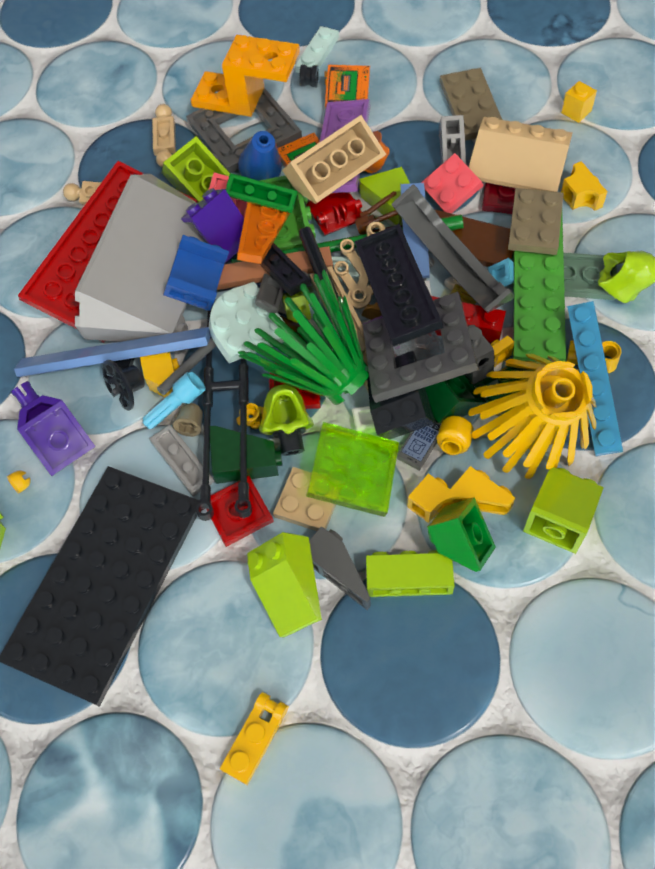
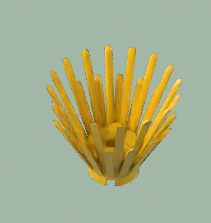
M525 354L528 358L535 361L516 359L505 361V365L508 367L535 371H491L487 373L486 376L491 378H520L523 380L477 387L473 394H481V397L511 392L516 393L471 408L468 412L469 416L480 414V418L483 420L511 409L472 432L473 439H477L491 431L487 436L492 441L509 430L484 452L483 455L486 459H490L517 436L503 451L504 457L511 456L502 468V471L505 473L511 471L538 437L523 463L524 467H529L525 474L526 479H531L534 476L554 436L555 439L546 469L557 468L569 428L567 464L570 466L574 462L579 419L580 446L582 449H586L589 445V419L592 428L596 429V419L592 406L596 408V402L592 395V384L589 376L584 371L580 373L577 369L573 368L575 364L560 361L549 355V360L535 354Z

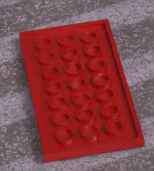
M120 161L116 162L18 294L20 301L77 329L75 327V316L79 315V302L75 301V290L130 175H142L144 173ZM184 194L185 196L189 197V198L192 199L193 201L197 202L196 199H194V198H192V197H190V196Z

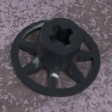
M111 360L104 361L102 373L108 391L113 397L121 393L119 401L122 407L127 411L132 410L134 407L133 392L145 386L140 370L135 365L121 370L115 362ZM110 384H115L116 387L112 390Z

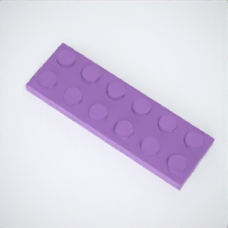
M369 99L327 102L320 142L360 115L368 124ZM360 173L332 193L357 192Z

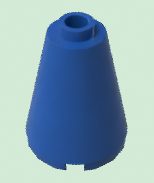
M267 131L255 133L241 152L238 160L241 176L255 180H265L280 176L282 161L275 139L271 133Z

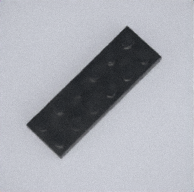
M400 224L354 241L394 347L444 328Z

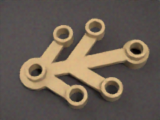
M380 222L370 223L367 227V236L375 234L372 232V229L379 228L382 231L385 230V226ZM344 239L340 243V250L343 255L348 257L359 274L358 284L349 274V267L345 261H338L334 266L336 275L341 277L349 290L347 296L353 308L363 309L366 305L370 304L371 296L374 293L371 285L367 286L369 279L363 263L355 251L354 242L350 239ZM345 245H350L351 249L345 250L343 249V247ZM341 266L346 268L343 272H339L337 269ZM361 293L364 296L361 299H356L355 295Z

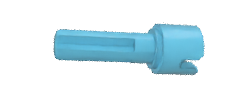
M186 372L173 384V392L143 417V424L149 429L155 428L182 403L190 404L205 391L204 383L195 373Z

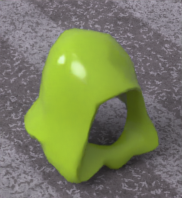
M641 250L622 253L612 252L604 255L605 268L599 273L598 285L617 300L623 303L633 301L641 291L655 283V257L651 253ZM624 263L620 271L612 277L610 275L611 269L618 264Z
M283 384L270 389L264 401L263 416L259 425V431L262 434L273 435L277 430L290 434L297 428L305 427L309 429L314 426L313 420L306 412L302 396L294 387Z

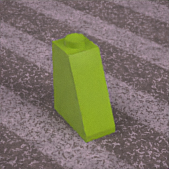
M402 167L360 178V197L373 206L393 191H396V196L377 209L378 212L384 215L395 210L392 203L401 196V184H410ZM399 214L389 218L395 225L400 224L403 226L402 217Z

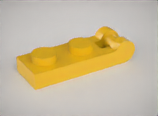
M261 692L258 696L254 708L220 767L221 771L247 786L289 708L288 705L281 701L276 703L271 700V696L265 692ZM264 711L272 714L269 723L261 719Z

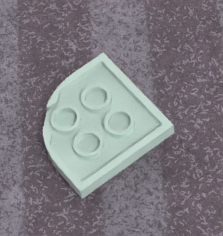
M255 282L225 292L216 300L212 307L209 319L210 334L228 363L242 359L238 356L240 355L238 351L257 353L244 346L243 343L245 341L255 345L263 342L273 347V345L255 333L254 330L256 328L262 329L280 343L284 342L274 333V330L279 327L269 318L270 312L256 306L255 300L259 287ZM275 313L283 321L278 313Z

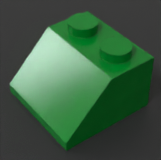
M475 497L445 506L427 526L429 539L435 544L438 553L474 572L481 571L496 548Z

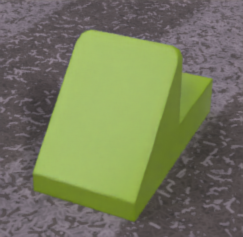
M302 291L293 296H290L287 292L283 293L282 302L287 319L298 323L293 317V312L285 303L286 297H290L308 320L311 319L309 303Z

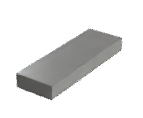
M169 424L150 437L149 440L194 497L200 493L203 465L172 425ZM209 473V485H211L215 481Z

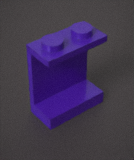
M212 188L203 194V200L192 204L186 209L187 213L181 220L183 222H192L206 243L218 245L224 250L229 251L226 259L227 262L238 252L244 217L225 189L215 190Z

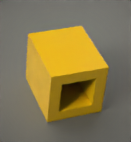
M578 81L566 92L561 113L580 123L592 111L597 90Z

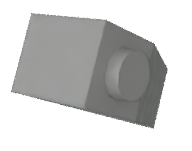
M464 115L442 116L439 122L441 162L443 164L456 153L466 164Z

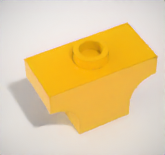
M582 161L573 164L571 176L564 178L561 189L563 199L572 210L582 206L590 207L594 211L603 208L608 192Z

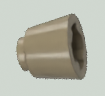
M194 403L182 406L173 423L174 429L184 436L193 437L199 435L202 430V410Z

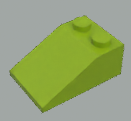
M197 136L164 161L161 172L176 190L196 199L197 203L204 199L202 197L203 194L209 190L213 173L230 175Z
M282 532L247 553L250 580L279 637L284 638L322 620L309 537Z

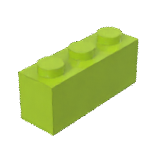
M431 550L425 554H417L415 551H403L395 555H389L387 552H374L372 555H366L367 592L370 597L453 594L455 586L453 561L438 553L437 550Z

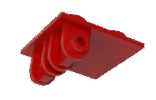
M350 192L331 193L316 204L312 201L306 203V206L310 207V212L324 236L355 224V219L361 217L360 213L362 211L360 208H362V203L360 199L355 200Z

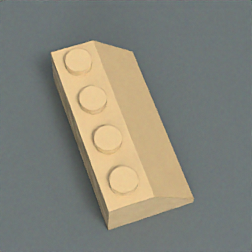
M360 115L291 161L282 171L296 191L316 204L387 154L362 115Z

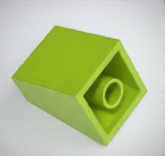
M553 467L549 469L532 506L523 532L576 554L587 535L604 487L591 479H582L572 475L564 468Z

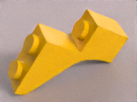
M470 466L451 489L448 488L444 480L439 477L434 478L428 473L408 496L407 507L429 523L445 506L474 497L480 511L506 515L512 509L515 497L512 496L511 491L506 487L498 486L492 482L485 472L475 470Z

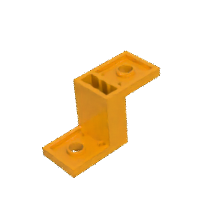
M236 35L222 63L223 74L204 72L191 98L192 107L252 117L265 88L264 79L287 82L300 53L299 44Z

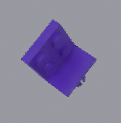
M29 381L21 384L27 396L23 395L18 386L11 391L22 407L19 411L17 430L51 476L96 447L63 400L37 395Z

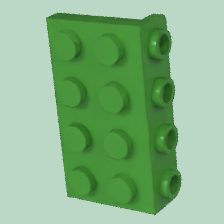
M286 176L259 180L295 190ZM299 192L292 214H289L273 242L280 250L303 246L299 237V230L301 228L310 227L316 238L314 224H309L308 222L312 220L310 207H305L304 204L308 203V200Z

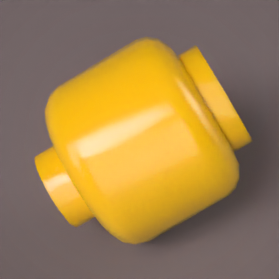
M461 416L447 417L440 425L437 434V444L449 455L463 454L471 445L474 427L471 422Z

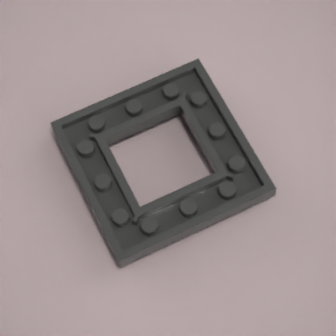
M264 88L254 111L269 128L265 131L273 135L277 148L302 138L300 128ZM200 109L187 115L188 124L229 173L238 170L239 156L251 138L234 145L219 126V124L238 115L208 109Z
M459 292L433 300L444 327L440 330L445 353L396 368L393 343L384 319L380 318L363 324L371 392L375 403L479 370Z

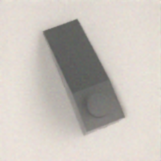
M321 526L309 540L314 570L368 610L371 607L370 596L342 542V537L334 530L330 529L327 531Z

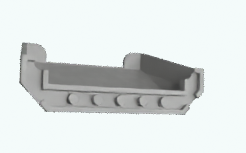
M152 174L130 175L75 290V301L79 302V315L75 316V327L86 340L122 342L188 331V326L183 317L187 303L164 296V291L182 235L196 237L200 241L205 242L192 222H183L181 220L187 213L186 209L197 202Z

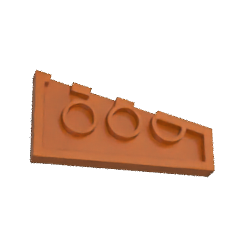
M247 202L237 260L261 264L290 213Z

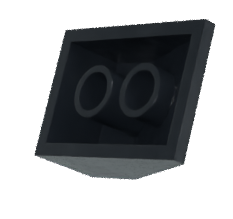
M412 350L395 357L396 368L417 362L414 351ZM368 377L370 412L377 436L391 440L436 423L425 387L375 403L371 392L370 377Z

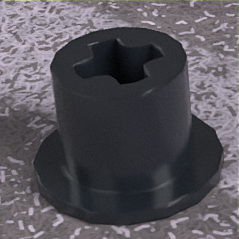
M305 427L297 428L290 434H286L282 430H277L273 433V438H279L281 454L283 456L296 455L305 451L302 434L306 432Z

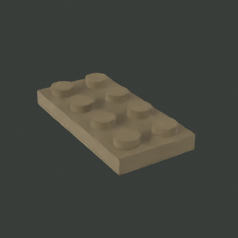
M481 67L440 75V84L452 116L464 115L465 141L477 139L483 117H496L502 120Z

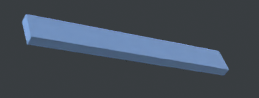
M209 327L22 358L14 368L17 377L100 364L106 360L118 361L208 345L211 334Z

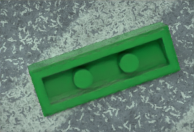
M232 173L229 175L225 189L231 198L291 214L298 196V191Z

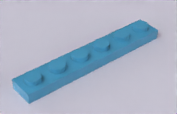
M594 301L567 306L579 372L582 373L584 371L589 376L592 384V395L596 402V408L592 406L596 419L595 430L592 428L589 419L595 457L623 452Z

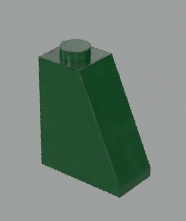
M210 426L212 474L216 484L239 481L240 432L218 426ZM247 434V476H250L251 479L279 476L278 466H283L281 450L276 451L274 441Z

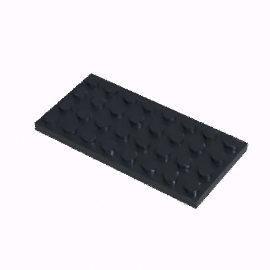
M108 466L0 654V663L100 707L197 517L196 506L200 503V500Z

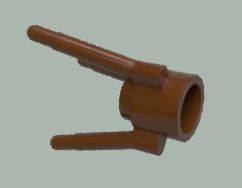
M396 191L384 197L368 210L361 212V217L355 219L360 235L367 234V227L370 223L382 222L398 215L396 210L375 218L374 214L370 215L396 196ZM372 229V232L380 231V229Z

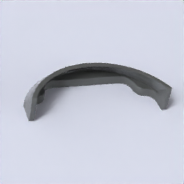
M414 184L392 203L394 209L424 245L487 313L514 298L509 288L506 289L502 283L498 282L442 221Z

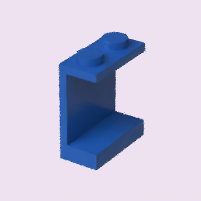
M182 235L164 296L210 311L217 295V287L229 251L224 250L218 245L202 242L196 237Z

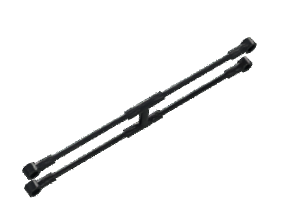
M207 310V327H209L211 310ZM211 350L206 355V367L204 368L203 383L206 389L203 392V407L205 408L202 485L200 486V503L196 506V513L202 521L210 520L214 516V510L211 505V486L209 485L210 425L213 392L239 390L240 482L238 484V500L235 503V510L239 517L246 518L252 514V506L249 501V483L247 482L249 366L247 365V360L242 358L239 365V380L213 382L214 369L212 367ZM247 506V509L239 510L240 507ZM209 509L208 512L201 513L202 510Z

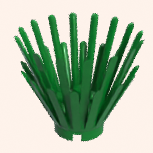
M323 269V279L320 281L317 274H314L313 279L336 330L315 294L310 293L305 284H301L300 289L314 311L313 320L329 345L290 297H286V305L293 312V317L301 325L297 328V332L303 339L275 313L271 312L269 313V318L279 327L274 330V333L284 341L283 344L260 328H256L254 331L284 354L266 343L260 342L255 345L245 341L243 343L244 346L269 360L255 353L238 351V354H240L238 356L262 366L265 371L272 373L262 374L264 377L327 397L334 405H338L345 401L340 394L349 393L352 396L369 377V369L363 359L346 296L344 295L343 301L340 296L336 297L328 273Z

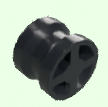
M301 64L299 73L300 86L312 85V87H318V65L307 67Z

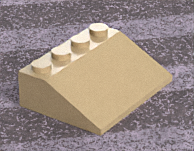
M483 117L469 168L482 182L513 188L557 192L573 132H567L563 129L545 128L541 125H528L518 121L500 120L496 117Z

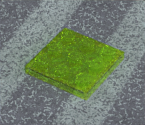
M323 422L320 428L306 497L385 517L389 508L399 442Z

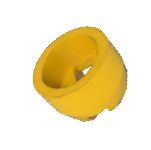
M17 470L7 476L8 481L18 494L27 489L31 483L30 477L25 480L22 476L26 472L22 470Z

